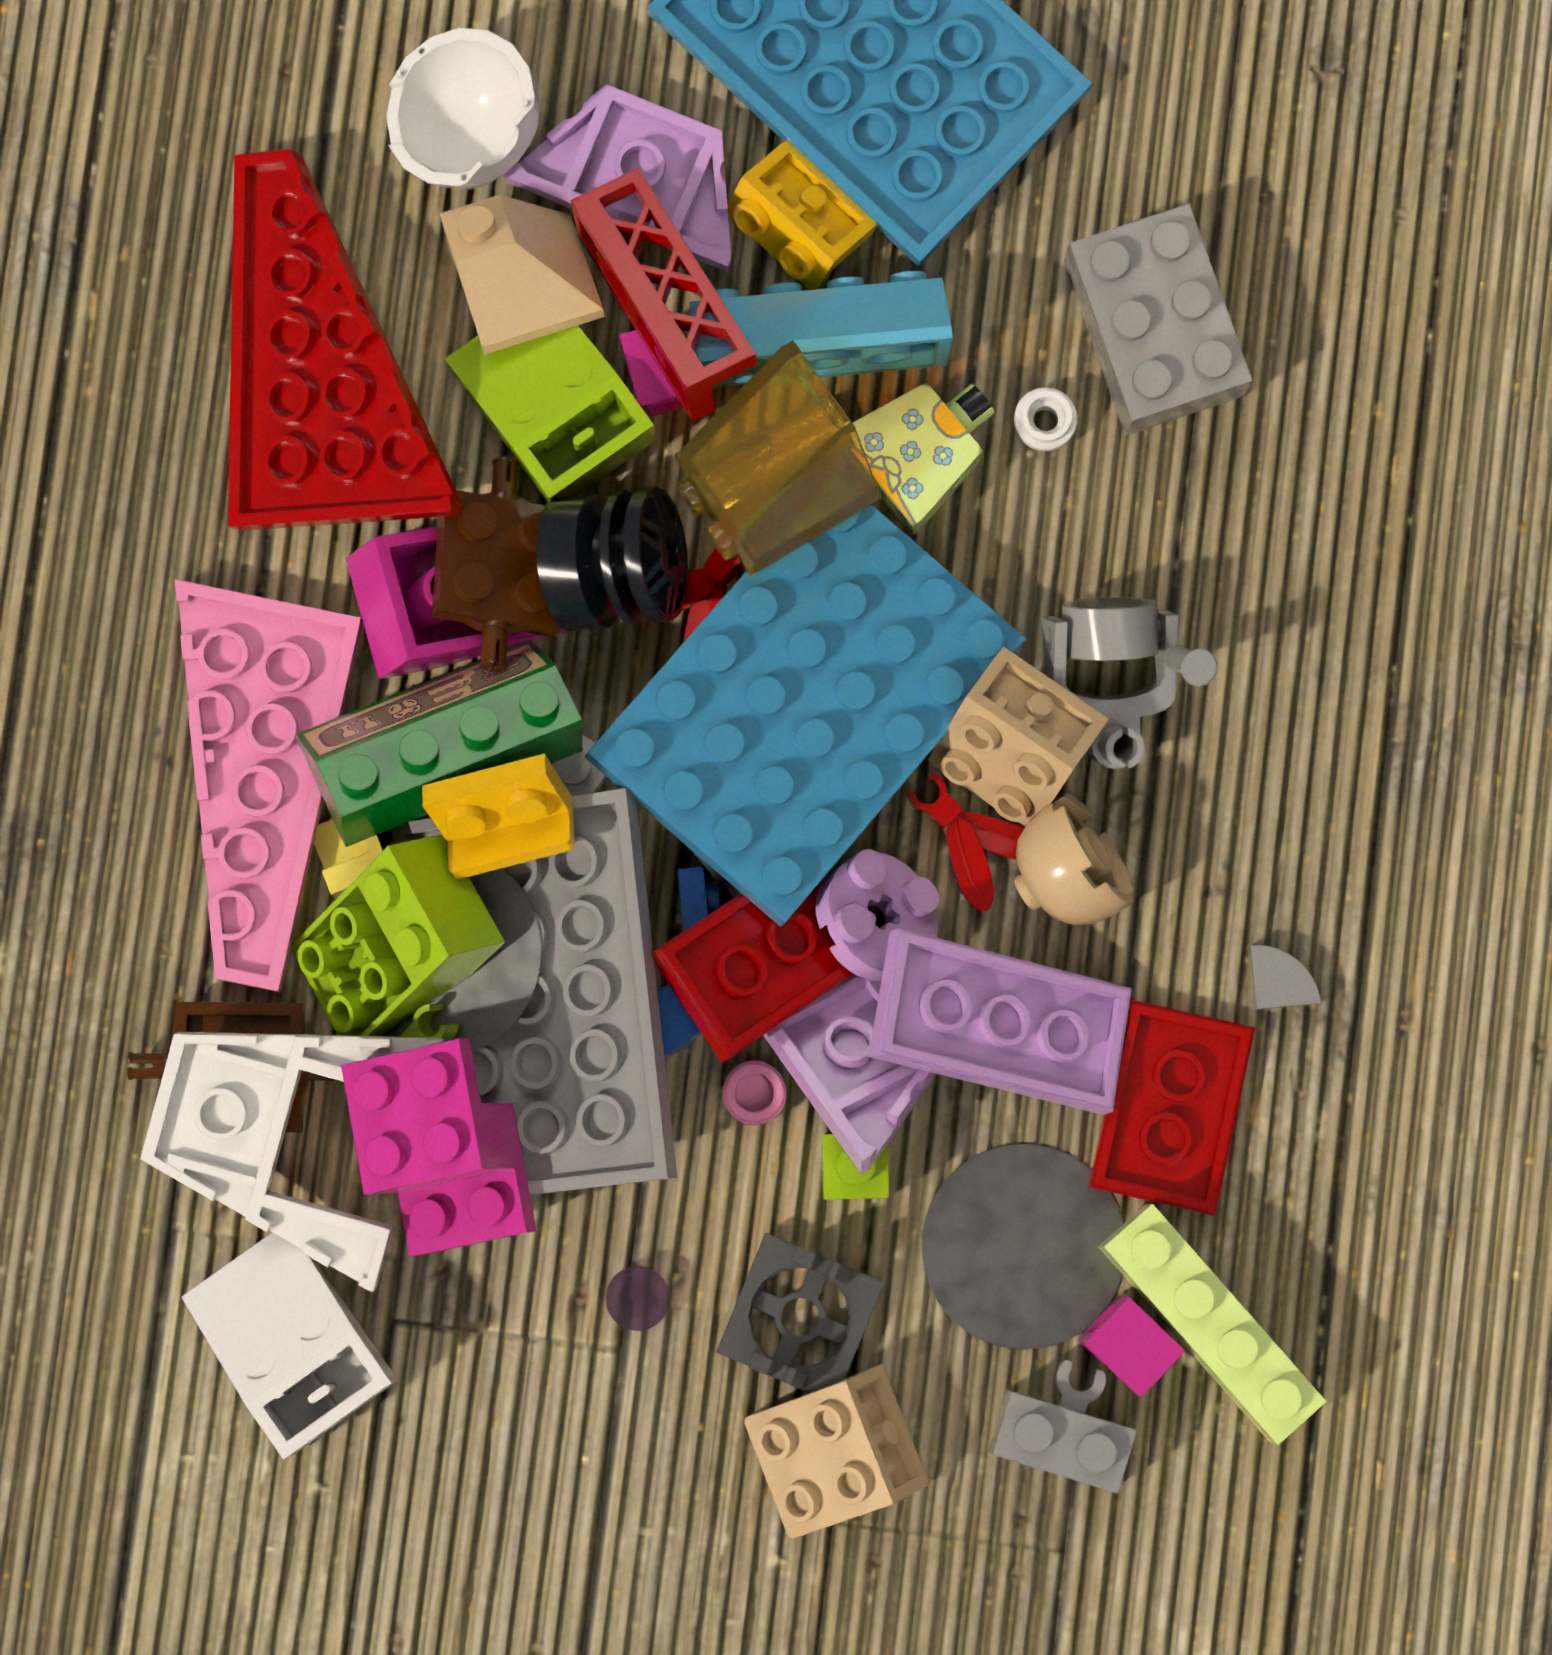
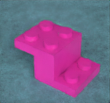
M458 1038L341 1065L364 1195L398 1193L409 1257L427 1255L537 1231L513 1103H481L470 1039Z

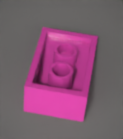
M438 526L374 537L345 558L379 680L432 670L481 656V631H477L463 622L432 617ZM562 629L556 635L564 634L571 631ZM526 632L509 635L507 649L530 640L535 642L551 636Z

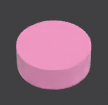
M748 1061L736 1066L728 1074L723 1085L722 1094L725 1107L734 1119L746 1125L758 1126L772 1121L780 1114L785 1105L787 1092L783 1077L773 1066L761 1061Z

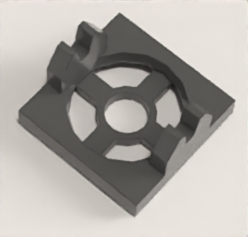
M765 1233L716 1353L802 1390L814 1392L845 1379L884 1282ZM809 1268L801 1290L798 1292L789 1293L785 1297L779 1298L761 1290L765 1282L782 1271ZM827 1276L835 1282L845 1297L849 1315L847 1326L827 1318L824 1307L818 1299ZM792 1299H808L818 1309V1325L808 1335H792L782 1325V1309ZM753 1308L773 1316L776 1327L782 1335L773 1358L764 1351L755 1337L751 1319ZM817 1336H821L840 1344L834 1353L819 1363L791 1366L800 1343L808 1342Z

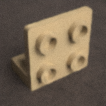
M1003 646L965 697L947 727L949 730L937 743L928 761L942 771L948 780L965 787L994 807L1003 818L1016 822L1025 828L1028 821L1036 813L1053 802L1109 718Z
M883 1364L863 1370L831 1386L754 1413L744 1420L745 1427L786 1533L792 1539L893 1505L930 1485Z

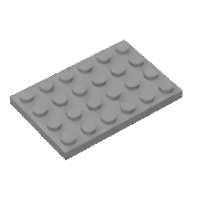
M628 788L572 796L575 847L571 851L503 868L519 883L534 909L541 935L540 973L531 1000L517 1022L494 1042L472 1051L481 1103H513L530 1195L677 1178L655 965L651 955L653 953L638 807L637 801ZM431 818L409 821L391 829L393 844L441 834Z

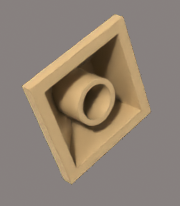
M497 195L439 214L484 355L605 317L570 214L503 195Z

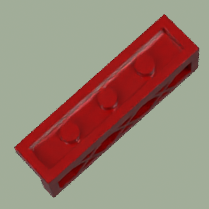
M639 168L570 200L579 239L692 422L714 412L715 406L711 387L757 365L756 354ZM635 193L643 206L637 223L618 220L609 216L605 207ZM651 220L656 226V228L649 226ZM623 237L630 238L628 245ZM643 241L669 247L672 254L666 270L639 264L636 258ZM680 266L685 272V274L678 273V269ZM652 283L660 285L658 291L655 290ZM671 288L698 293L701 301L695 317L671 312L667 309L665 304ZM709 312L715 321L707 320ZM681 330L689 332L687 339ZM701 335L727 340L734 350L733 353L704 367L695 354Z

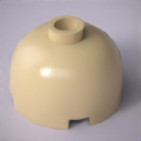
M1067 793L1062 795L1051 804L1043 807L1028 821L1017 842L1016 860L1021 874L1014 878V883L1021 898L1030 909L1036 910L1042 907L1054 919L1072 925L1094 924L1113 916L1131 905L1134 899L1127 895L1133 892L1134 889L1126 866L1106 832L1097 836L1090 827L1083 823L1094 815L1073 795Z

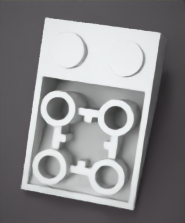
M273 1232L181 1297L246 1407L283 1460L299 1452L398 1381L317 1262L302 1253V1249Z

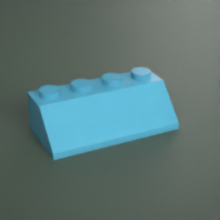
M906 271L891 275L889 283L865 285L864 278L842 277L828 281L826 289L802 291V285L798 283H779L765 287L763 295L739 297L738 290L716 289L719 297L754 350L757 365L711 388L947 366L953 335L943 279H927V273L924 271ZM689 301L690 316L695 317L700 301ZM709 312L707 320L715 321ZM706 335L700 336L695 350V354L703 367L734 352L727 340Z

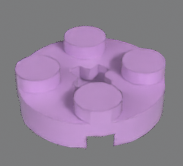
M871 849L862 850L826 874L819 886L815 906L819 928L821 929L827 925L829 934L835 942V945L829 949L837 961L849 971L862 978L873 981L882 980L890 931L901 928L937 938L938 922L935 910L939 905V894L936 887L927 878L918 877L909 866L893 856ZM876 905L882 911L886 919L884 926L879 928L875 925L876 916L868 910V906Z

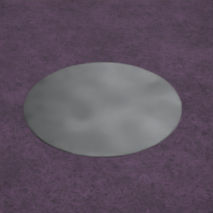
M503 868L470 876L469 878L505 943L471 976L429 1003H443V1010L435 1012L431 1020L434 1032L437 1033L440 1025L459 1024L458 1031L451 1040L458 1038L470 1039L472 1051L494 1042L517 1022L531 1000L540 973L541 935L534 909L519 883ZM414 1014L387 1032L393 1037H400L412 1023Z
M1010 1144L995 1147L970 1158L944 1181L935 1194L925 1218L922 1233V1259L929 1286L936 1300L948 1316L962 1329L976 1338L999 1347L1023 1350L1040 1349L1062 1343L1087 1329L1108 1307L1120 1285L1122 1274L1098 1246L1123 1225V1219L1118 1205L1110 1192L1088 1188L1092 1171L1088 1166L1075 1157L1051 1147L1037 1144Z

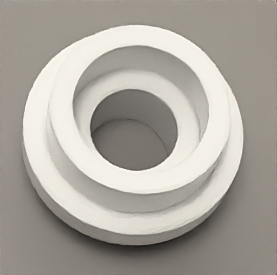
M1043 387L1028 392L1021 398L1014 413V427L1017 435L1027 446L1039 451H1052L1064 446L1073 436L1077 425V412L1073 402L1066 394L1054 388ZM1043 410L1051 412L1056 417L1057 425L1048 431L1040 430L1033 421V416L1037 412Z

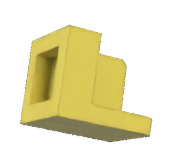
M333 819L318 824L314 845L324 868L321 872L329 892L336 899L385 849L380 834L345 847Z

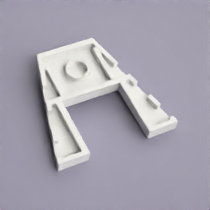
M177 1032L173 1035L140 1159L212 1201L216 1199L245 1216V1220L266 1232L268 1230L302 1249V1253L326 1267L330 1265L359 1282L358 1285L373 1292L378 1285L393 1225L269 1191L301 1072L303 1070L344 1082L341 1065L441 1043L445 1039L431 1037Z

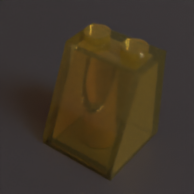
M793 340L782 346L675 455L686 478L677 484L685 502L696 517L704 512L708 514L713 524L706 527L717 550L725 561L736 556L749 577L882 498L855 426Z

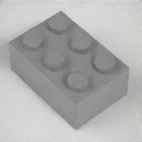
M1189 203L1069 243L1064 264L1125 436L1244 397L1252 383V378Z

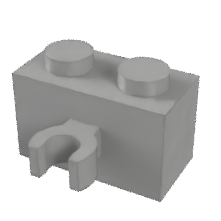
M1063 1359L1055 1372V1385L1060 1393L1058 1404L1006 1389L988 1449L992 1455L1118 1494L1137 1430L1086 1414L1088 1403L1095 1401L1105 1388L1106 1375L1104 1371L1095 1369L1091 1385L1085 1390L1077 1391L1071 1387L1068 1379L1073 1362Z

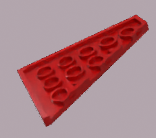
M291 149L234 155L228 527L239 531L462 516V502L303 156Z

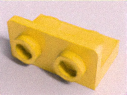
M787 139L741 177L727 203L728 215L735 221L738 228L744 234L757 241L781 264L788 275L799 280L808 290L820 289L825 284L832 270L865 242L877 227V223Z
M545 753L422 785L423 808L447 841L448 870L455 879H462L571 851L575 847L573 797Z

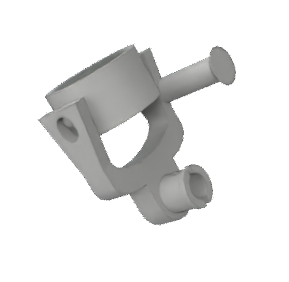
M1135 597L1078 599L1062 603V619L1055 616L1041 617L1046 676L1068 691L1069 689L1066 686V657L1079 660L1107 661L1138 659L1155 655L1156 676L1153 682L1142 689L1113 696H1086L1072 693L1109 718L1087 751L1094 761L1107 768L1123 769L1126 766L1132 768L1141 761L1145 753V743L1140 734V717L1157 714L1166 710L1174 703L1176 698V672L1182 674L1187 683L1198 687L1210 683L1217 674V660L1212 652L1202 648L1190 650L1177 645L1179 615L1165 609H1157L1156 600ZM1121 737L1118 749L1113 751L1116 740Z

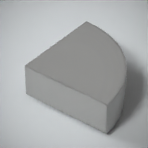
M1250 945L1248 947L1255 1010L1321 1003L1319 991L1313 977L1296 958L1285 951L1270 946Z

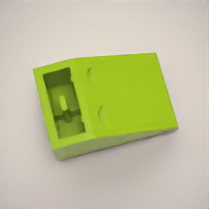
M579 326L484 355L479 336H476L444 359L510 453L520 462V467L546 503L554 498L579 495L656 441L655 427L615 370Z
M440 834L388 845L291 945V950L337 1035L381 1036L414 1014L418 1008L429 1004L471 976L505 941L470 878L455 879L449 872L447 841Z

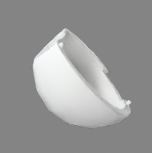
M457 28L430 37L405 57L389 84L392 89L386 114L391 145L388 146L405 170L436 186L473 189L489 184L504 175L520 160L530 146L539 125L540 102L537 82L530 68L512 43L489 30Z

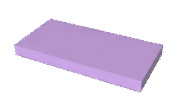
M896 928L889 933L869 1057L1105 1115L1112 1113L1114 1108L1132 988Z

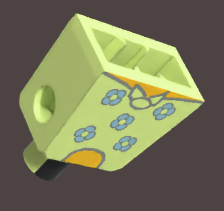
M925 383L844 427L838 432L837 446L910 535L914 536L980 462L983 450L970 433L995 412L984 394L973 384H970L945 404L931 386Z

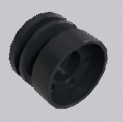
M659 487L641 488L635 493L628 490H620L609 496L607 502L604 497L596 494L554 498L545 505L539 519L536 540L537 570L542 595L549 613L561 629L581 631L609 628L619 618L622 622L630 625H641L647 620L655 623L670 622L680 615L687 595L689 578L688 550L678 510L666 490Z

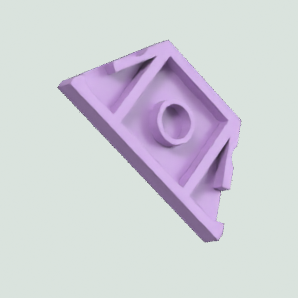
M605 84L583 103L582 109L575 116L560 122L546 134V140L504 174L506 183L572 209L570 200L639 168L695 259L725 272H728L730 269L731 248L722 131ZM635 193L605 207L611 218L637 223L643 208ZM651 220L649 226L656 228V226Z
M853 973L763 1036L862 1174L871 1168L936 1073L869 1057L881 981L868 980Z

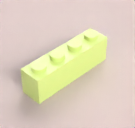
M1145 1204L1098 1246L1269 1442L1279 1445L1327 1402L1153 1204Z

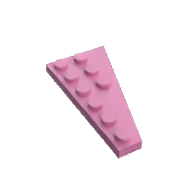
M174 579L182 632L180 638L187 681V707L196 794L200 808L201 844L206 867L209 896L207 903L215 978L281 993L324 801L297 742L296 734L343 715L363 620L355 616Z

